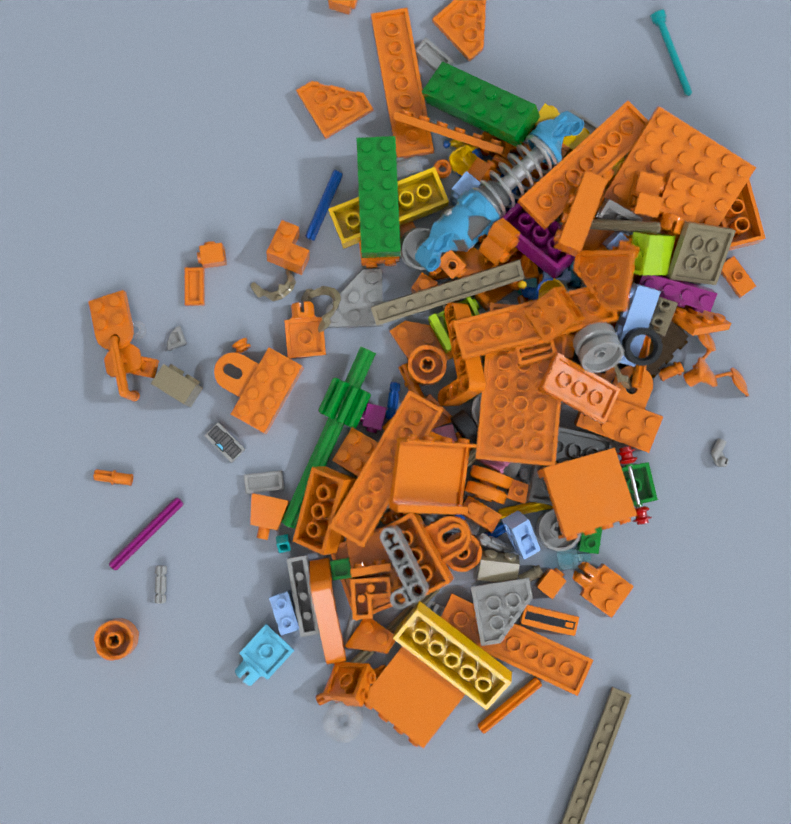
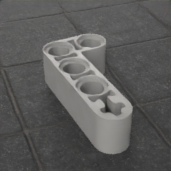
M390 525L381 532L380 538L403 583V586L396 589L390 596L392 606L401 609L421 600L429 591V586L401 529L396 525ZM394 533L395 536L389 538L388 534ZM399 542L396 546H392L394 543ZM397 549L404 551V558L397 556ZM405 567L412 568L413 576L406 574ZM414 585L421 586L423 593H416ZM398 593L405 597V602H400L397 599Z

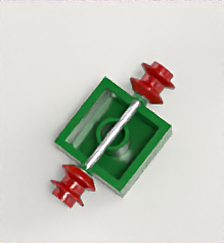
M631 446L620 448V452L617 453V455H621L619 462L625 465V467H622V471L633 505L637 507L635 508L637 516H635L636 518L632 522H637V525L649 523L648 519L652 517L647 516V511L650 508L643 506V504L658 500L649 462L633 465L631 463L638 459L633 457L632 454L635 449L631 450Z

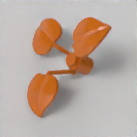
M709 333L697 335L700 342L706 347V353L698 358V362L692 366L693 369L683 374L686 383L693 387L700 382H705L712 387H716L718 385L716 378L730 376L736 387L745 394V397H748L749 393L745 379L734 367L730 368L729 372L714 375L705 361L711 351H716L714 340Z

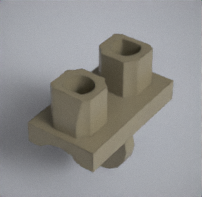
M659 297L648 329L666 336L678 303Z

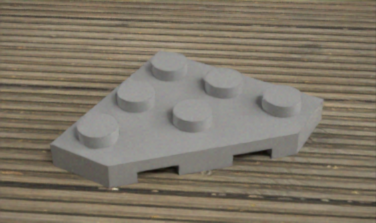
M364 269L340 293L341 301L339 307L330 318L331 324L328 328L383 326V324L376 325L371 306L383 302L382 269ZM333 301L326 307V313L333 308Z
M530 577L471 587L481 646L498 644L505 638L533 598Z

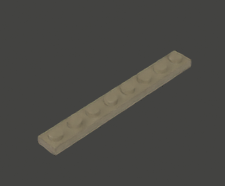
M518 259L373 305L371 310L378 326L525 279L520 260Z
M613 686L611 687L561 824H584L630 701V693Z

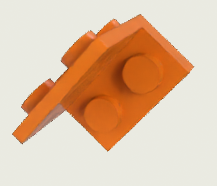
M564 286L554 287L525 310L526 315L545 343L553 340L570 326L580 324L585 320Z
M380 532L372 533L364 548L346 538L351 565V577L391 571L389 555L381 541Z

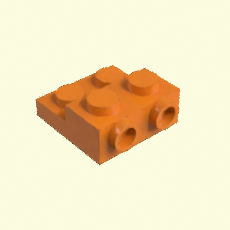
M335 663L322 696L325 700L342 701L346 706L362 707L364 701L369 699L370 685L376 680L375 671L369 663Z

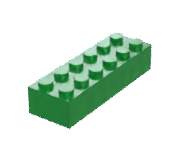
M443 61L422 90L427 104L515 147L522 145L540 118L536 104Z
M395 136L356 138L362 258L399 257L401 250Z

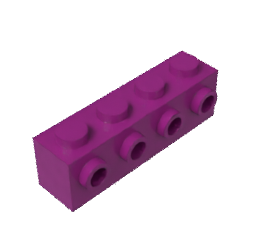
M637 274L634 281L636 284L660 291L659 297L677 302V306L685 308L688 305L693 307L692 310L703 313L704 310L711 312L717 293L710 288L686 281L672 280L665 275Z

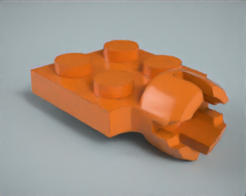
M670 171L660 195L663 198L662 202H664L662 216L659 221L661 224L660 230L663 232L668 230L667 233L677 235L681 233L685 221L694 222L708 185Z
M303 301L304 312H302L300 302L292 303V317L289 320H284L288 358L326 355L324 331L320 333L318 331L322 318L315 316L314 304L310 301Z
M582 562L578 565V568L585 572V574L583 575L575 570L572 576L573 580L582 586V591L579 595L612 618L634 586L603 563L598 568H595L588 562Z

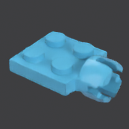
M265 624L239 653L243 657V661L235 669V674L240 679L248 671L250 674L243 680L248 686L253 685L261 676L268 680L295 650L268 624Z

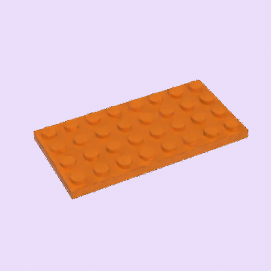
M490 303L489 312L514 305ZM567 334L554 338L557 353L565 356ZM549 342L527 349L519 350V352L521 354L528 351L551 346V344ZM514 348L485 355L484 377L486 385L481 397L476 459L555 466L561 401L538 389L552 358L519 367ZM549 350L546 352L523 357L521 359L523 361L534 357L553 353V351Z

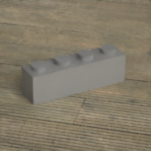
M308 554L287 558L300 636L320 634L310 589Z

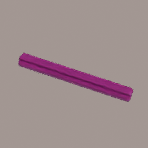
M176 497L109 562V566L113 570H118L184 505L182 500Z

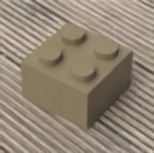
M163 364L151 384L184 405L192 407L203 389L199 386L200 381L188 374L183 376L184 371L172 364L169 367Z

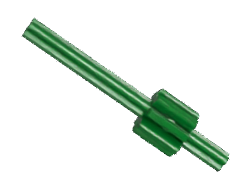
M360 346L346 380L343 381L336 377L332 378L318 409V412L328 417L281 521L285 526L296 529L311 468L326 466L344 424L351 428L357 427L371 397V394L361 389V386L375 358V352Z

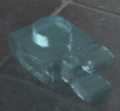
M576 548L556 551L558 570L578 568V562L591 561V553L577 554Z

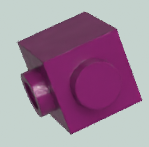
M368 403L367 409L363 412L360 422H363L362 426L366 427L367 432L377 434V430L382 431L387 411L386 407Z

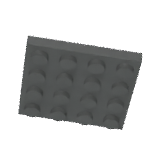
M559 427L555 465L612 449L614 440ZM533 464L527 501L552 505L544 478H539L537 472L549 466Z

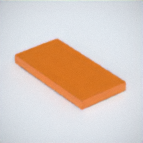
M554 353L538 388L601 424L606 423L620 391V388L594 373L586 371L582 366L560 353Z

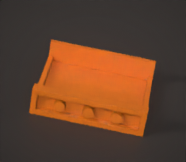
M413 434L398 437L389 508L396 512L467 515L468 507L462 505L468 458L470 447L476 448L477 445L469 443L470 439L458 438V441H452L453 438L441 437L440 440H435L434 436L423 435V439Z
M615 448L537 471L539 478H544L562 533L561 536H558L559 539L566 537L567 541L578 538L577 534L584 532V535H589L596 532L595 528L609 529L614 527L613 523L619 521L620 525L631 522V517L637 516Z
M401 645L398 652L369 687V699L364 701L363 704L368 709L372 710L374 708L379 712L378 716L383 721H390L394 725L393 728L399 734H406L409 737V742L415 747L420 746L424 748L465 696V693Z

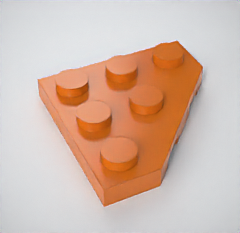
M453 0L432 19L437 28L469 62L483 51L486 0Z
M311 81L296 90L325 139L373 112V107L362 92H352L345 90V88L333 85L327 86L316 81Z
M633 250L581 251L575 256L573 270L600 301L601 305L607 311H627L636 253Z
M688 305L685 308L677 306L671 320L692 336L729 330L732 324L722 314L705 310L703 313L692 310L693 307Z
M404 321L389 331L407 359H409L414 349L422 345L439 348L444 353L447 361L453 358L452 350L445 353L431 325ZM424 361V365L422 368H427L428 370H430L431 363H426Z

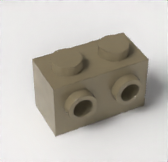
M482 550V557L477 569L478 580L489 582L516 580L520 567L519 555L512 552L500 553L494 550Z

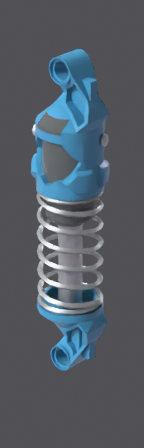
M566 111L554 119L540 122L535 130H532L526 137L531 151L523 145H517L518 153L523 159L520 161L514 154L508 153V159L513 168L510 169L505 163L499 162L498 166L505 175L503 178L494 171H490L489 176L493 181L486 182L485 180H480L481 186L478 188L472 187L469 191L460 194L457 198L456 206L446 210L444 215L434 222L430 236L417 250L415 260L426 270L433 272L440 265L442 252L450 250L467 252L470 248L474 247L479 237L484 234L487 235L492 225L506 215L505 207L513 208L515 206V199L521 198L524 195V190L531 189L533 181L538 182L543 178V173H548L552 170V167H555L562 160L561 147L564 136L580 134L584 128V121L570 111ZM543 162L545 165L549 166V169H541L539 164ZM534 169L540 174L538 179L531 177L530 173ZM525 177L529 179L530 187H525L521 184ZM516 186L521 191L520 196L514 195L511 192ZM509 196H510L511 201H512V204H511V205H508V204H509Z

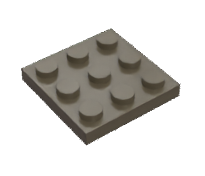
M685 221L666 277L672 280L717 285L736 230Z

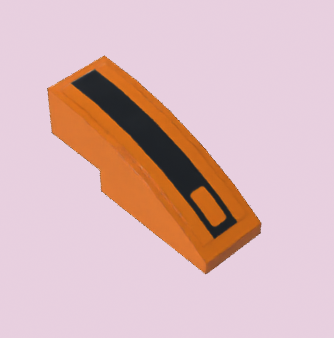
M528 604L521 613L519 622L524 625L575 636L579 617Z

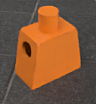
M252 493L250 525L259 527L256 538L268 540L270 529L279 530L281 521L289 506V500Z

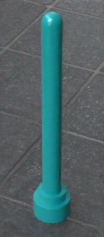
M664 9L658 10L651 14L650 18L652 23L659 27L685 95L690 96L692 94L691 87L665 24L667 15Z

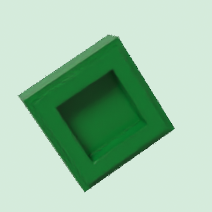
M349 558L330 561L333 581L351 578Z

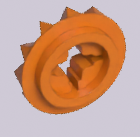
M391 510L383 515L384 518L381 519V522L388 524L407 513Z

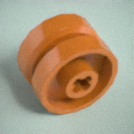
M472 465L469 474L471 477L480 480V482L467 481L464 491L488 502L493 501L504 505L507 494L498 490L497 487L509 489L513 479L501 473Z

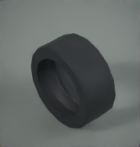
M638 327L632 329L622 340L624 356L628 361L636 365H650L662 353L663 345L661 338L655 331L648 328ZM646 335L653 342V350L645 358H638L631 352V342L636 336Z
M464 410L459 411L450 418L453 425L463 438L470 439L469 443L477 444L478 427Z

